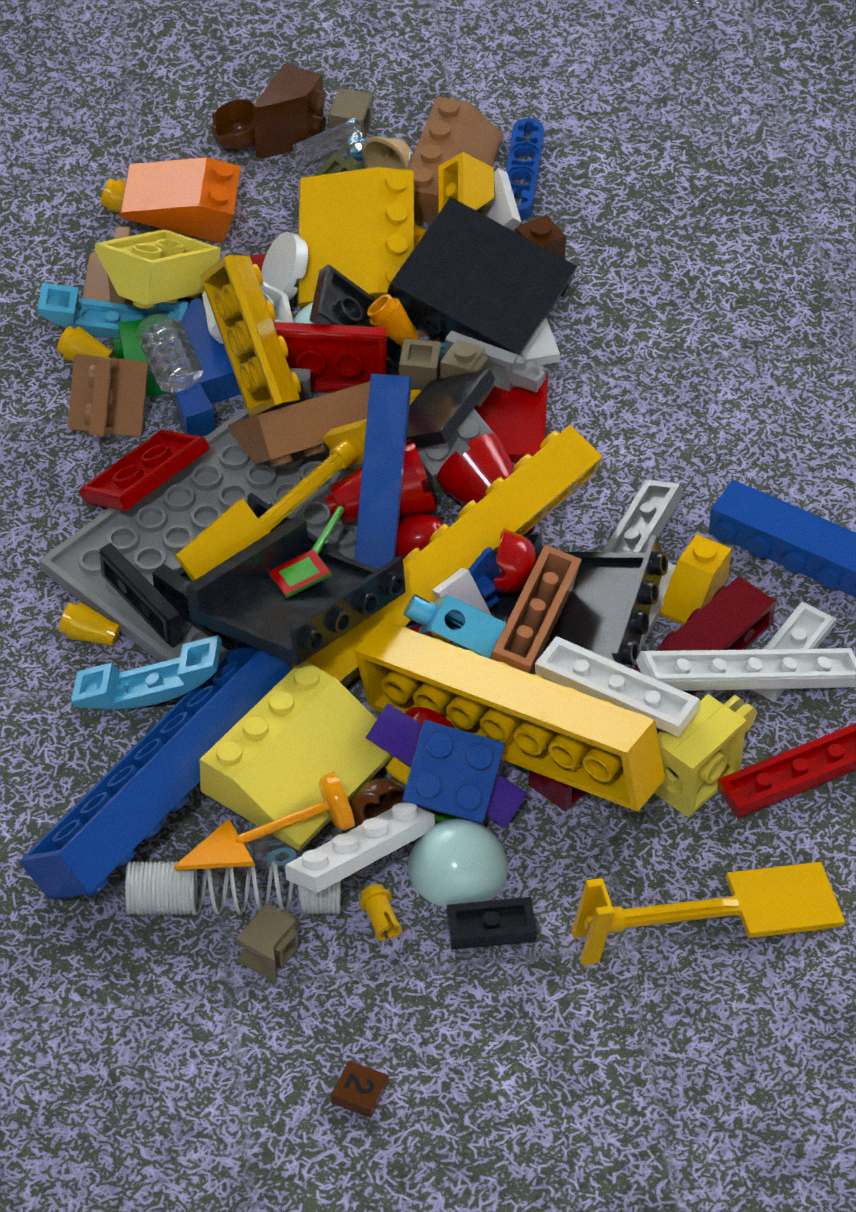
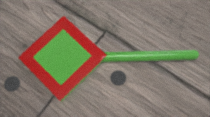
M342 506L337 507L312 550L268 571L286 598L332 576L329 569L318 556V553L344 513Z

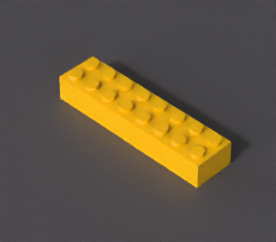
M383 619L354 650L368 706L382 713L387 703L403 713H406L412 707H426L442 714L453 724L455 729L504 742L502 760L637 812L665 780L655 720L645 714L635 713L616 706L607 700L597 699L581 693L572 687L559 685L539 675H532L513 668L504 662L494 661L471 650H464L445 643L438 638L426 636L406 626H399Z

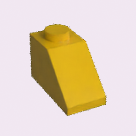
M464 152L439 165V212L450 197L474 210L494 198V167Z
M696 534L678 559L662 600L664 603L660 616L684 625L694 610L697 608L702 609L712 600L716 591L724 586L729 578L732 548Z

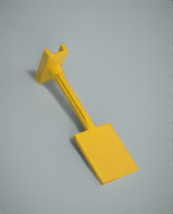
M367 419L333 428L321 437L330 450V456L261 517L257 518L246 501L241 498L179 551L174 557L191 580H196L270 533L276 525L338 470L363 464Z
M822 862L727 872L725 878L732 897L622 909L621 906H612L603 878L586 880L571 933L573 938L586 936L580 958L582 966L599 963L608 933L623 932L625 928L738 915L749 939L830 929L844 926L845 920Z

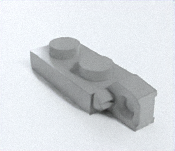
M451 331L445 339V355L456 340L485 347L488 365L495 377L494 384L496 387L509 392L512 388H525L537 392L545 381L546 368L533 361L527 362V359L454 331Z

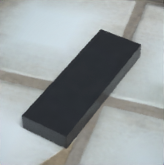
M112 543L100 548L101 572L106 581L167 644L172 646L181 641L180 613Z

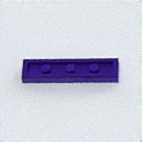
M387 703L365 738L411 767L422 724ZM496 774L485 816L506 828L528 793L501 775Z

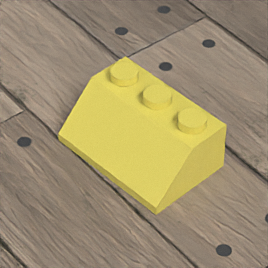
M166 229L95 243V252L118 295L132 300L133 305L136 307L147 309L154 308L155 304L161 302L176 303L179 298L200 297V293L205 291L200 275L220 260L221 252L219 247Z

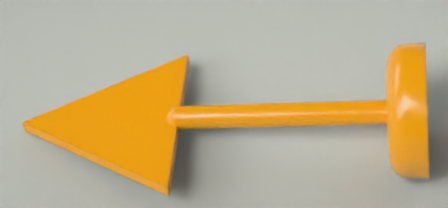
M332 772L321 777L319 781V788L323 799L321 803L240 835L236 832L230 819H227L174 866L175 871L255 866L244 844L324 812H328L333 824L339 830L354 827L353 813L337 775Z

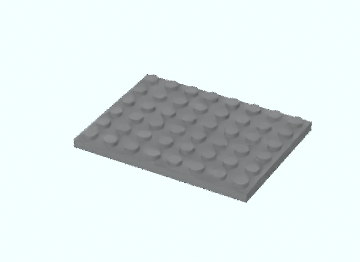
M245 407L205 437L210 447L207 452L128 510L122 511L108 508L39 559L40 570L82 603L112 622L120 624L119 631L159 662L178 658L181 656L182 644L209 638V636L180 616L182 640L172 646L167 644L102 576L100 548L112 543L153 585L152 572L163 563L174 571L179 569L181 565L174 556L239 499L243 498L248 504L247 496L253 493L263 501H268L273 505L330 456V450L326 444L327 451L304 457L303 450L291 453L293 461L272 468L269 460L255 464L228 429V424L250 418ZM359 464L338 470L287 517L290 519L297 517L307 521V530L319 538L331 519V514L325 500V496L331 495L330 486L361 468L362 465ZM399 517V522L405 517ZM339 519L326 541L331 543L338 552L354 560L358 522L342 524ZM222 645L219 661L229 652Z

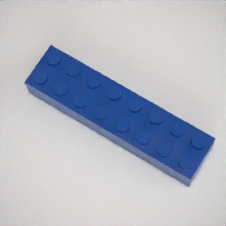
M251 645L230 650L218 662L217 671L211 678L188 692L18 861L49 899L64 897L72 899L78 895L87 894L92 896L102 890L109 881L107 876L115 868L122 867L135 856L136 851L134 848L142 840L151 838L162 828L161 820L168 813L179 810L188 802L189 796L187 794L195 786L200 785V758L293 669V666L289 661Z

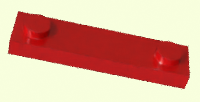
M856 723L718 779L717 789L735 816L740 818L856 770Z

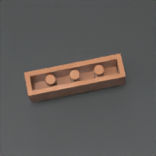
M544 545L492 652V660L504 662L513 668L530 674L533 673L535 662L541 656L572 591L582 559Z

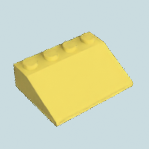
M305 660L301 664L296 665L200 758V789L207 796L260 827L323 802L319 781L322 776L332 772L337 775L347 799L350 801L360 787L369 782L393 755L365 738L377 719L335 677ZM324 812L271 834L296 850L301 851L331 818L328 812Z

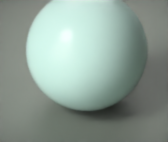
M449 819L435 824L425 835L417 839L409 856L408 874L412 885L422 897L436 905L446 907L449 904L490 900L500 891L506 881L508 861L501 842L488 828L467 819Z

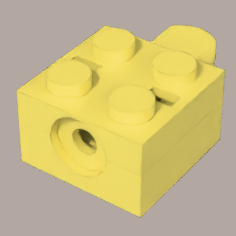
M707 694L700 701L699 711L679 737L661 730L657 735L665 780L654 794L689 818L718 791L719 778L741 770L745 733L752 727L756 719L757 709L748 703L744 704V700L737 695H733L726 703L722 704Z

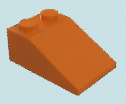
M208 157L130 164L119 218L216 243H224L234 215L241 166Z

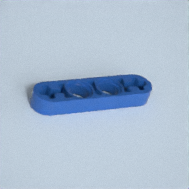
M523 118L514 124L506 167L514 198L522 197L520 206H517L521 221L528 219L533 213L544 142V126L540 121L532 118ZM526 133H531L530 142L524 141ZM521 155H527L533 159L521 161L516 158ZM516 179H526L529 181V183L525 185H518L513 183L512 181Z

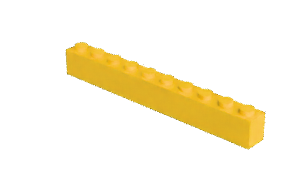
M571 425L560 434L556 430L550 433L541 443V450L534 456H531L529 453L523 456L513 467L514 473L505 480L502 477L497 478L485 491L486 496L478 503L474 500L470 501L458 513L457 517L459 519L450 527L447 524H443L432 534L429 539L431 542L423 550L415 548L403 559L406 588L404 594L306 661L335 677L346 688L360 676L354 650L382 619L406 627L419 624L404 616L405 608L414 594L433 603L436 601L432 590L461 568L468 570L486 548L491 547L495 551L497 558L501 542L500 535L503 529L516 532L522 536L596 474L603 456ZM289 662L293 668L296 666V664Z

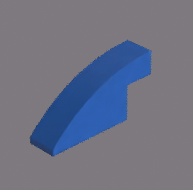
M197 298L190 302L178 325L173 343L171 366L175 408L184 434L203 437L216 429L214 407L212 404L241 395L225 346L210 335L205 308L200 299Z

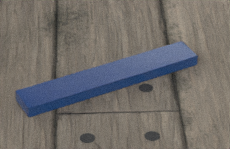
M371 373L354 560L380 569L396 558L412 377Z

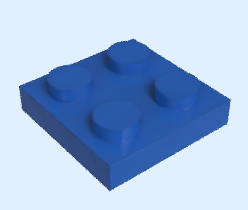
M424 720L401 801L483 824L505 743Z

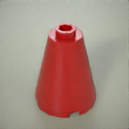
M494 433L484 434L467 442L471 449L461 456L455 451L438 472L437 480L441 488L463 506L472 500L478 503L486 496L485 491L497 478L502 477L505 480L514 473L512 470L514 465L502 440ZM535 526L524 535H530L535 530Z
M412 438L406 440L400 517L437 512L432 491L428 492V478ZM363 466L330 486L331 495L325 496L331 517L337 507L342 506L344 508V513L340 517L342 524L358 522Z

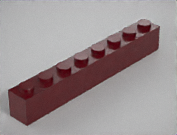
M738 576L727 587H720L712 600L702 609L697 608L694 610L680 629L676 632L671 631L668 633L655 651L745 650L773 625L776 600ZM636 664V667L633 670L640 671L638 665ZM700 690L684 691V692H686V693L691 694V695L694 696V695L697 694ZM529 770L528 785L565 812L587 793Z

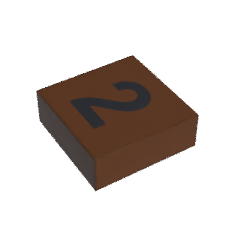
M348 1061L330 1095L331 1104L372 1118L389 1084V1075Z

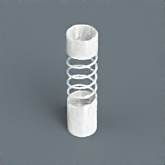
M273 860L270 864L265 904H268L274 872L277 900L281 911L284 908L277 864ZM129 861L127 863L125 901L126 911L129 916L131 914L133 916L136 914L138 916L140 914L142 916L144 914L146 916L148 914L150 916L153 914L155 916L157 914L159 916L161 914L163 916L165 914L167 916L170 914L172 916L174 914L176 916L178 914L180 916L182 914L197 916L202 908L207 878L214 913L219 916L224 908L229 876L234 907L241 916L246 908L251 874L258 912L262 909L259 900L255 866H248L241 911L237 901L233 867L226 868L221 905L218 911L214 897L211 869L203 870L201 893L197 907V869L175 871L174 866L178 863L177 861L175 863L173 861H163L162 863L160 861L158 863L156 861H150L149 863L147 861L145 863L143 861L141 863L139 861H133L132 863ZM341 880L318 893L298 885L303 915H309L310 913L312 915L340 914ZM292 882L289 884L285 911H289L294 886Z

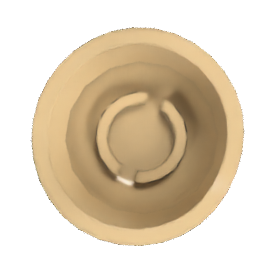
M369 137L364 141L361 150L365 168L385 167L408 170L413 157V152L407 143L402 139L392 137Z

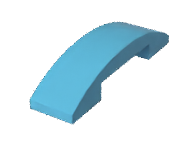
M42 283L37 314L65 328L68 326L74 328L80 326L92 336L102 338H120L118 322L162 317L165 335L168 338L176 336L178 325L187 309L188 302H161L155 304L154 308L147 309L133 305L78 298L79 287Z
M217 635L182 644L181 656L178 658L124 672H119L113 663L77 671L71 702L75 707L117 710L145 707L182 696L202 685L217 671L222 640Z

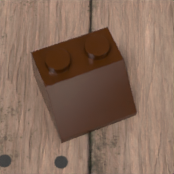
M284 63L253 105L256 157L263 159L308 148L316 136L321 137L323 135L327 119L323 113L326 92L323 90L321 74Z

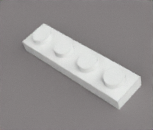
M557 636L535 662V673L559 685L572 687L581 693L597 699L607 700L616 706L635 713L645 714L655 720L657 728L677 737L682 734L700 709V698Z
M397 803L386 812L365 820L354 829L335 836L333 840L314 850L305 852L301 857L286 864V880L318 893L425 835L435 826L434 814L418 808L413 803Z

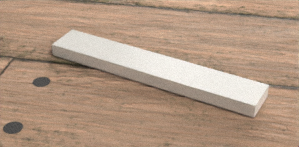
M851 648L640 651L636 659L642 674L681 691L856 687V657Z

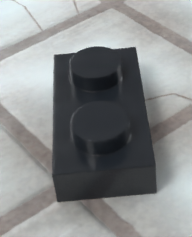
M531 897L446 905L451 950L536 942L537 932Z

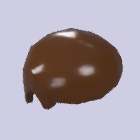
M236 99L224 103L212 113L213 125L211 126V131L217 144L225 149L242 150L255 143L254 101L250 99Z
M376 779L361 786L350 802L355 821L354 828L361 825L365 820L386 812L395 804L402 803L404 788L392 779Z

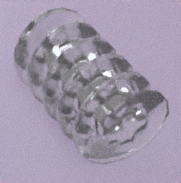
M152 314L145 318L137 329V340L146 355V360L155 375V380L160 390L165 393H176L193 387L200 381L203 375V367L198 361V356L189 342V337L184 331L182 323L164 314Z

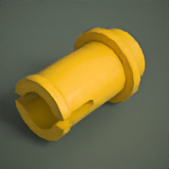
M374 884L365 888L360 893L359 906L363 911L367 912L375 931L376 939L378 941L385 940L384 931H386L389 939L398 936L402 932V926L398 922L390 903L392 900L391 892L381 884Z

